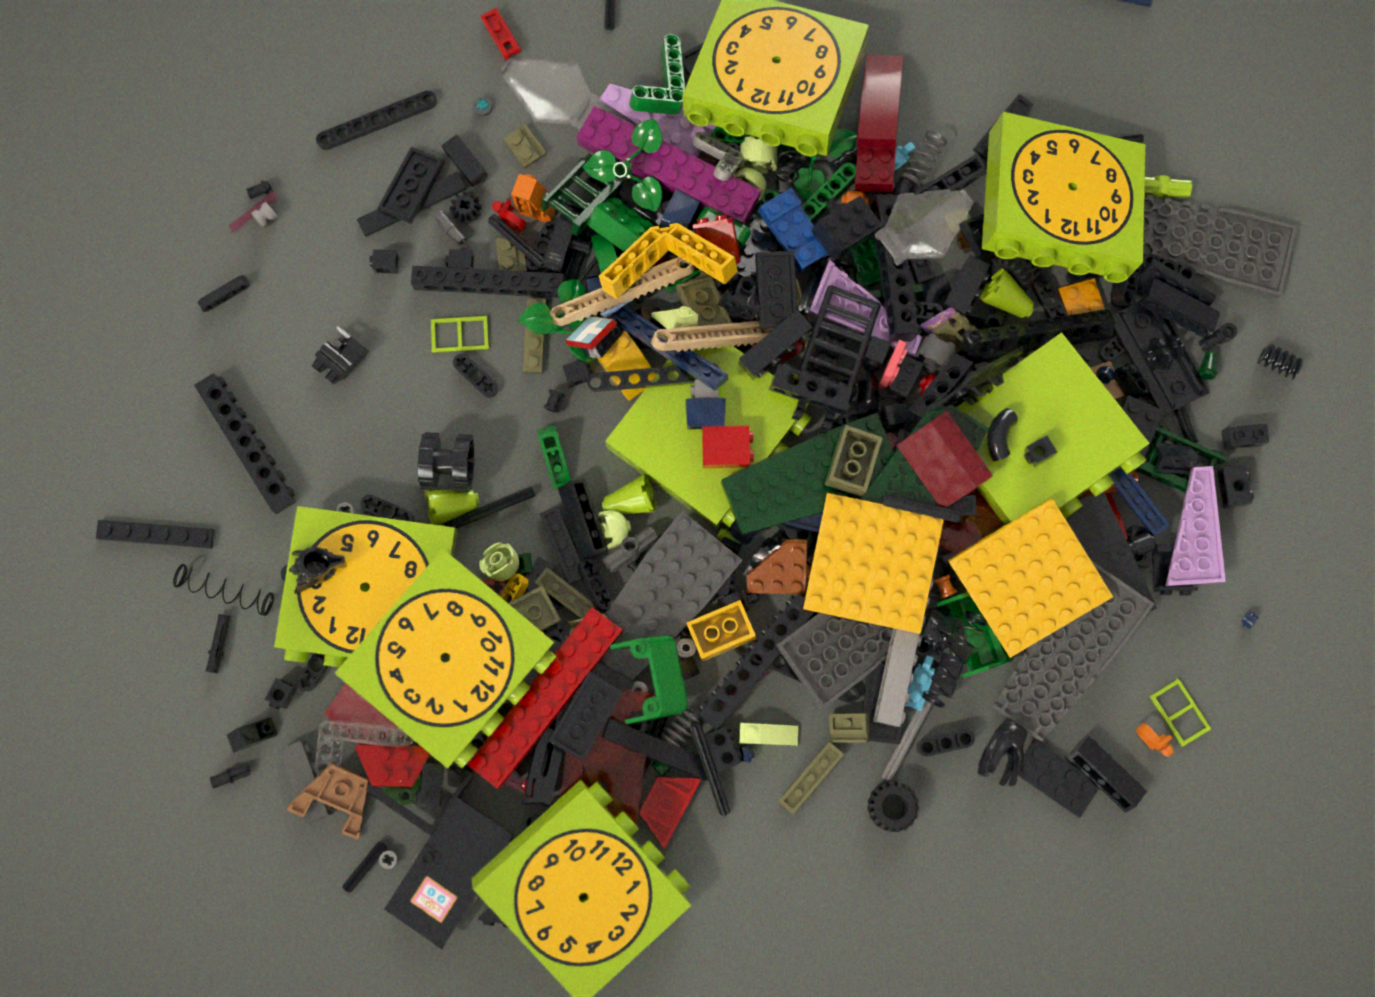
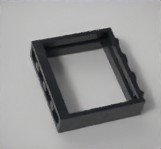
M405 734L397 746H408L410 742L416 746L420 745ZM452 763L448 767L463 777L464 780L432 825L385 794L378 787H372L371 783L366 788V792L431 836L456 797L460 798L474 777L471 774L472 770L466 765L461 768Z

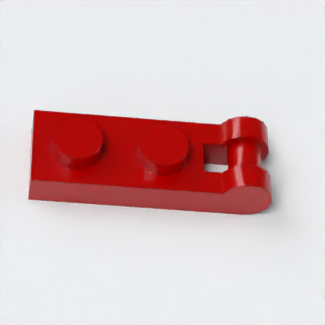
M497 8L480 16L505 61L509 60L510 56L521 53L520 47ZM510 44L512 47L506 50L504 46Z

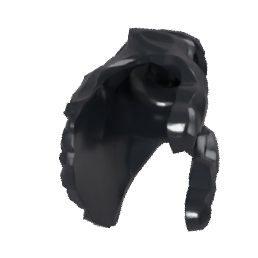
M1006 721L1000 724L983 751L978 763L977 773L985 777L992 775L1003 754L1006 752L1008 762L999 785L1004 786L1010 778L1008 785L1015 786L1024 761L1023 747L1028 731L1022 725L1013 721Z

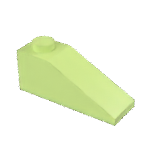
M687 306L651 313V316L667 329L695 327L698 323V314Z
M740 723L739 743L798 746V726Z

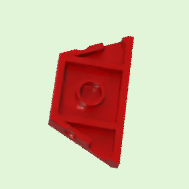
M355 745L372 787H413L420 772L423 770V764L427 762L430 753L422 746Z
M658 777L639 814L662 847L665 848L701 779Z

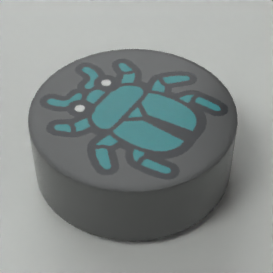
M484 96L476 98L473 103L475 113L479 116L489 115L492 111L490 99Z

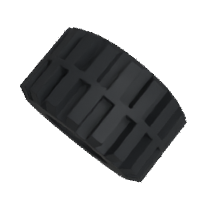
M995 255L988 263L990 264L988 271L991 272L989 275L991 281L993 280L991 277L1003 268L1025 293L1036 281L1040 273L1038 266H1035L1032 260L1020 257L1001 259Z
M884 782L875 787L876 789L870 793L871 796L870 799L868 798L867 810L870 814L869 817L876 826L885 831L900 832L907 830L909 826L914 824V820L918 817L917 812L920 806H918L919 801L915 796V792L909 786L900 782ZM889 795L899 796L904 803L903 813L895 819L888 818L882 811V803Z

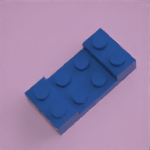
M790 188L761 205L758 212L784 251H794L795 267L801 273L812 263L829 254L811 232L814 225L801 208V201L793 189Z

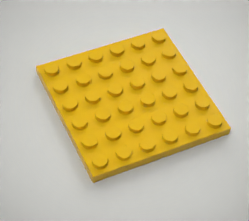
M827 493L803 609L920 634L943 519L883 506V504Z
M1052 498L948 560L1010 658L1113 597Z

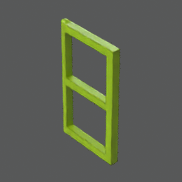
M488 317L431 319V352L489 349ZM484 321L485 345L462 347L461 322ZM457 322L458 347L436 348L435 324Z
M1176 678L1175 681L1149 696L1181 747L1211 730V727L1179 678ZM1178 684L1190 704L1168 717L1156 697ZM1193 708L1205 728L1183 741L1171 721Z

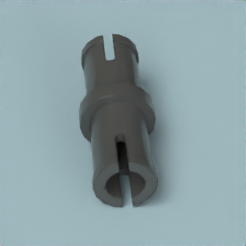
M440 211L435 216V219L444 228V232L450 235L458 246L463 245L467 241V237L460 231L458 224L453 222L445 211Z

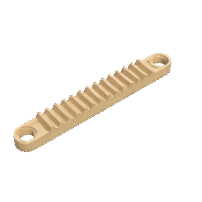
M677 257L652 267L618 299H615L604 292L603 288H600L554 307L550 313L553 317V323L557 326H563L576 320L583 321L584 317L590 318L591 314L596 316L599 311L603 313L606 308L610 310L612 306L618 307L619 303L625 304L626 300L632 301L633 297L638 299L641 294L645 296L648 291L653 293L654 289L660 290L661 286L667 287L668 283L675 284L676 280L692 274L695 266L690 264L687 268H681L682 264L690 263ZM559 313H565V316L562 318L556 317Z
M759 321L660 329L654 333L651 342L657 350H677V352H680L682 349L684 351L688 349L693 351L695 348L700 350L702 347L704 350L708 347L713 349L715 346L717 348L721 346L726 348L728 345L733 347L736 344L737 346L741 344L746 346L748 343L750 345L758 343L774 329L759 330ZM658 338L665 339L667 343L660 342Z

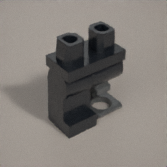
M340 326L336 328L339 332V338H335L333 342H325L320 350L315 353L317 358L312 364V367L319 373H322L328 366L331 370L325 378L333 384L337 383L341 378L346 379L348 374L369 352L367 348Z

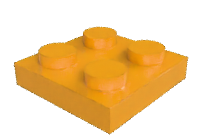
M1095 278L1061 287L1057 290L1068 315L1105 310Z

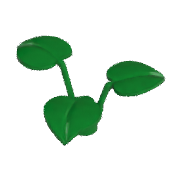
M649 119L643 121L634 129L632 143L640 148L629 158L616 163V158L611 152L601 150L593 154L583 165V168L590 176L601 182H611L616 176L619 178L627 176L628 179L631 178L638 181L639 183L634 185L632 189L634 201L642 208L655 212L662 201L660 183L651 176L646 177L642 181L641 178L631 175L633 167L630 163L642 150L647 153H653L662 144V133L657 121Z
M837 128L828 154L836 159L840 157L844 151H848L853 147L857 134L847 129ZM784 144L780 146L783 152L793 149V147ZM820 154L809 156L811 157L809 169L801 168L798 172L799 179L793 182L795 189L805 200H808L824 184L822 171L819 169L812 170L815 158Z
M577 279L563 282L557 290L558 299L562 304L586 294L584 286ZM544 303L530 305L518 319L519 323L538 335L554 334L556 332L559 334H572L574 332L563 330V326L555 325L553 317L550 316V308ZM560 313L556 317L561 318L565 313ZM568 346L571 353L580 360L588 363L594 361V357H586L581 348Z

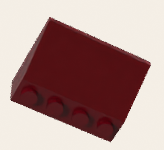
M948 411L943 412L896 445L939 507H948L993 477Z
M347 683L344 684L324 712V715L359 745L397 746L406 734Z

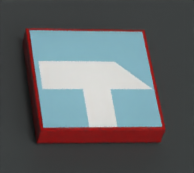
M590 316L565 341L568 346L592 350L616 326V323L613 319Z

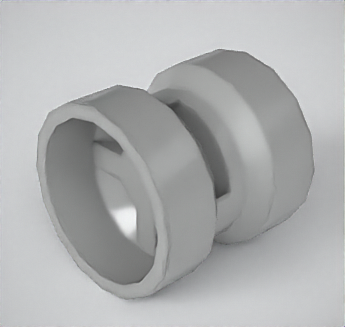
M266 202L261 205L259 211L254 210L251 213L262 227L268 224V220H274L277 217L276 213Z

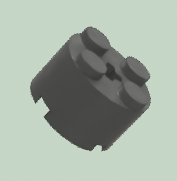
M930 333L928 337L922 338L913 359L923 363L922 371L937 375L951 358L957 354L955 351L956 345L940 340L937 335Z

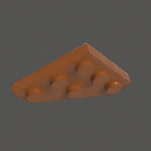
M787 539L781 544L780 548L766 556L757 567L748 571L747 593L805 594L807 540Z

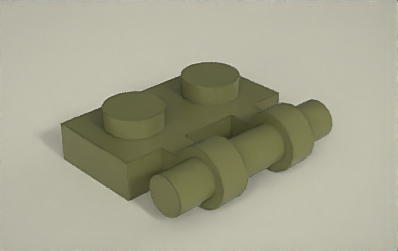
M959 312L953 316L956 320L955 323L952 324L949 320H946L933 329V334L937 335L940 340L956 345L955 351L957 355L962 352L963 334L959 330L962 328L966 332L978 330L969 323L966 316L961 315Z

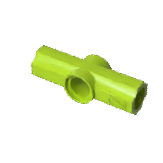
M1165 175L1154 178L1145 177L1144 195L1149 194L1161 199L1165 197L1189 198L1191 195V181L1175 180Z

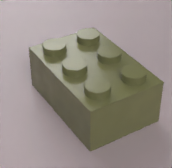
M845 425L840 432L824 485L862 497L867 492L883 437Z

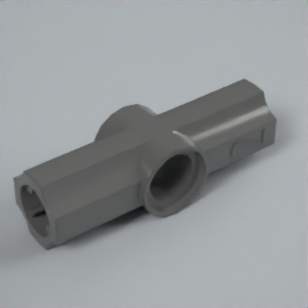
M647 526L633 537L625 538L618 548L602 558L608 570L613 573L627 562L637 560L640 553L658 541L659 537L652 527Z

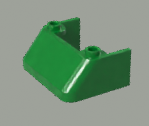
M969 592L936 603L937 607L947 605V608L951 609L950 614L955 618L960 617L963 626L975 628L966 619L965 611H972L984 617ZM971 621L983 633L964 628L968 642L975 649L971 648L973 654H970L967 660V666L971 671L962 674L963 678L1013 661L1014 656L1009 657L989 624L982 626Z
M663 635L610 645L613 650L631 648V652L636 658H648L656 697L648 698L644 702V716L625 720L626 724H635L681 714L687 710L688 698L674 638Z

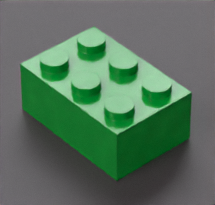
M613 196L596 205L586 223L623 252L650 227H654L650 221L644 220L635 210L629 209L620 199Z

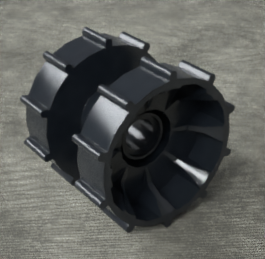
M425 432V434H422L417 463L420 489L435 490V487H438L440 474L452 475L454 491L469 492L474 477L475 443L473 435L458 434L453 450L441 449L439 433Z

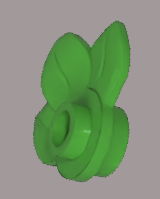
M420 774L413 787H382V790L401 805L409 806L414 802L415 792L421 786ZM405 792L409 794V798L407 800H404L402 798V795Z

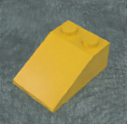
M626 330L623 331L622 335L602 358H596L606 372L652 368ZM656 373L649 374L648 380L650 382L656 376ZM636 374L629 377V382L632 384H637L640 381V377ZM618 376L611 377L616 385L620 384L621 379ZM646 388L620 391L630 402Z

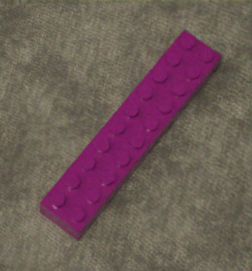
M595 105L576 136L579 146L594 154L601 150H607L615 156L616 163L626 160L640 148L632 143V133L636 126ZM662 140V144L657 151L647 153L642 150L630 161L633 167V174L643 179L651 176L660 183L662 189L674 194L677 188L699 200V208L710 207L722 214H727L728 217H733L734 220L744 225L760 199L761 190L734 176L728 181L717 179L713 174L716 167Z

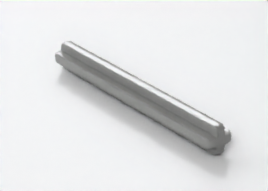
M926 701L922 711L916 710L882 774L884 780L892 781L931 708V703Z

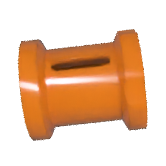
M950 574L934 580V583H937L940 589L941 599L957 593V590L953 588L950 581Z

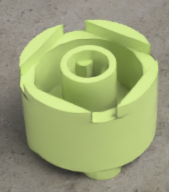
M746 137L745 141L740 145V152L744 157L740 169L751 167L758 170L761 174H767L770 169L774 172L777 169L778 146H769L755 137Z

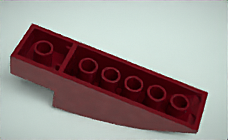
M867 55L858 128L855 191L893 194L904 56Z

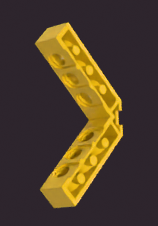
M675 223L665 228H659V226L650 227L599 275L603 291L618 299L667 251H671L723 284H726L738 271L734 256L682 225Z

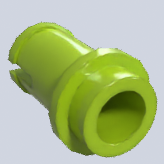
M721 527L716 537L720 542L723 541L724 537H727L740 544L738 540L732 537L731 532L727 530L728 528L724 529Z

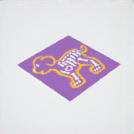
M951 307L922 323L921 326L928 334H933V329L946 320H949L952 324L955 323L956 320L953 316L957 312Z

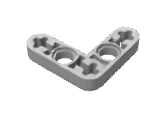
M695 133L692 144L696 148L720 160L713 173L719 180L728 181L743 161L744 157L741 152L705 133Z

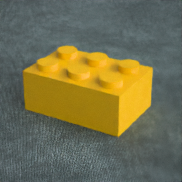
M741 600L686 623L702 662L756 640V635Z

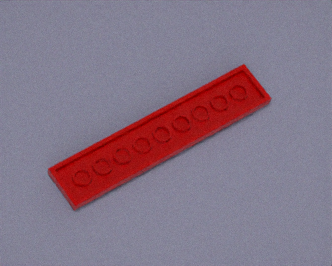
M592 607L555 653L556 658L542 674H538L531 683L529 690L512 707L467 765L499 790L580 688L589 671L592 672L611 648L610 645H613L624 631Z

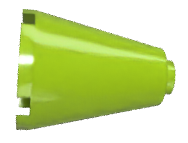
M1003 268L991 277L993 280L990 284L986 283L980 294V299L983 302L1020 318L1029 317L1034 311L1033 301Z
M645 474L605 496L602 502L603 510H615L622 515L657 511V502L653 501L655 493L649 478L645 477Z
M454 489L425 490V500L428 504L427 511L432 525H442L476 509L477 504H480L478 493H474L473 490H469V492L454 491Z

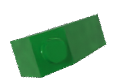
M552 425L537 429L553 489L561 487L571 481L556 426Z

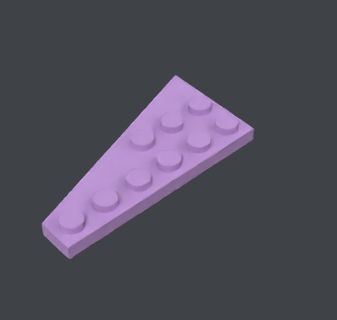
M609 84L599 99L600 102L635 126H638L645 120L655 119L661 130L662 140L695 157L701 152L700 149L692 144L695 133L702 132L711 136L713 130L717 127L711 124L704 127L692 124L688 118L684 117L683 108L678 115L634 111L629 107L632 90L614 84Z
M829 260L809 313L818 315L823 297L829 285L876 302L879 301L862 286L853 282L844 271H840ZM835 294L832 295L830 304L867 318H869L872 310L870 307ZM881 305L870 338L872 339L873 336L884 339L891 342L890 347L895 348L898 341H890L886 311ZM828 311L824 318L861 335L864 334L866 325ZM917 335L911 342H906L904 349L907 350V354L912 356L916 354L922 338L920 335Z
M1213 466L1194 467L1191 469L1166 586L1226 582Z

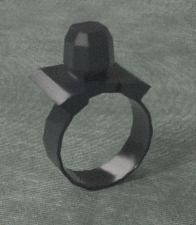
M741 590L724 596L717 601L720 608L741 600L744 610L748 611L751 609L750 603L758 602L760 597L758 593H748L746 595L745 590Z

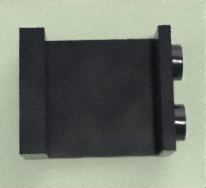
M1156 544L1152 553L1154 592H1160V595L1163 596L1172 595V592H1179L1180 596L1192 595L1191 592L1198 591V587L1193 586V584L1166 586L1175 544Z

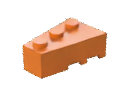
M530 174L518 175L511 193L518 214L546 223L554 220L557 210L550 206L543 212L541 210V199L548 191L534 176Z

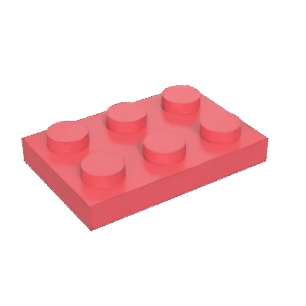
M898 341L880 380V389L885 390L887 385L891 387L892 382L896 378L900 369L899 366L907 352L904 349L906 342Z

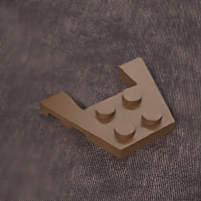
M331 763L287 806V811L304 817L312 800L315 799L348 813L349 816L341 829V833L358 840L368 778Z

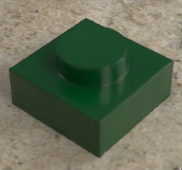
M531 553L518 554L519 567L515 574L531 573L533 565Z

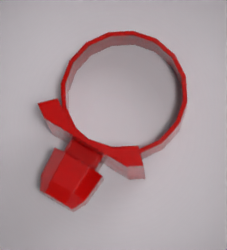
M507 199L505 204L500 201H494L492 209L498 213L501 220L512 229L522 232L527 223L513 213L514 207L510 204L511 201Z

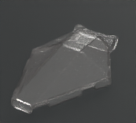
M510 58L501 69V75L538 125H572L580 131L594 105L597 107L602 105V102L599 101L600 97L590 92L577 62L563 61L562 63H553L551 60L524 58V60H512Z
M950 189L926 191L923 194L915 195L913 193L899 194L886 227L879 230L874 236L877 240H881L895 259L894 262L897 266L907 259L943 258L960 230L958 224L966 219L973 205V200L964 189L958 191H950Z

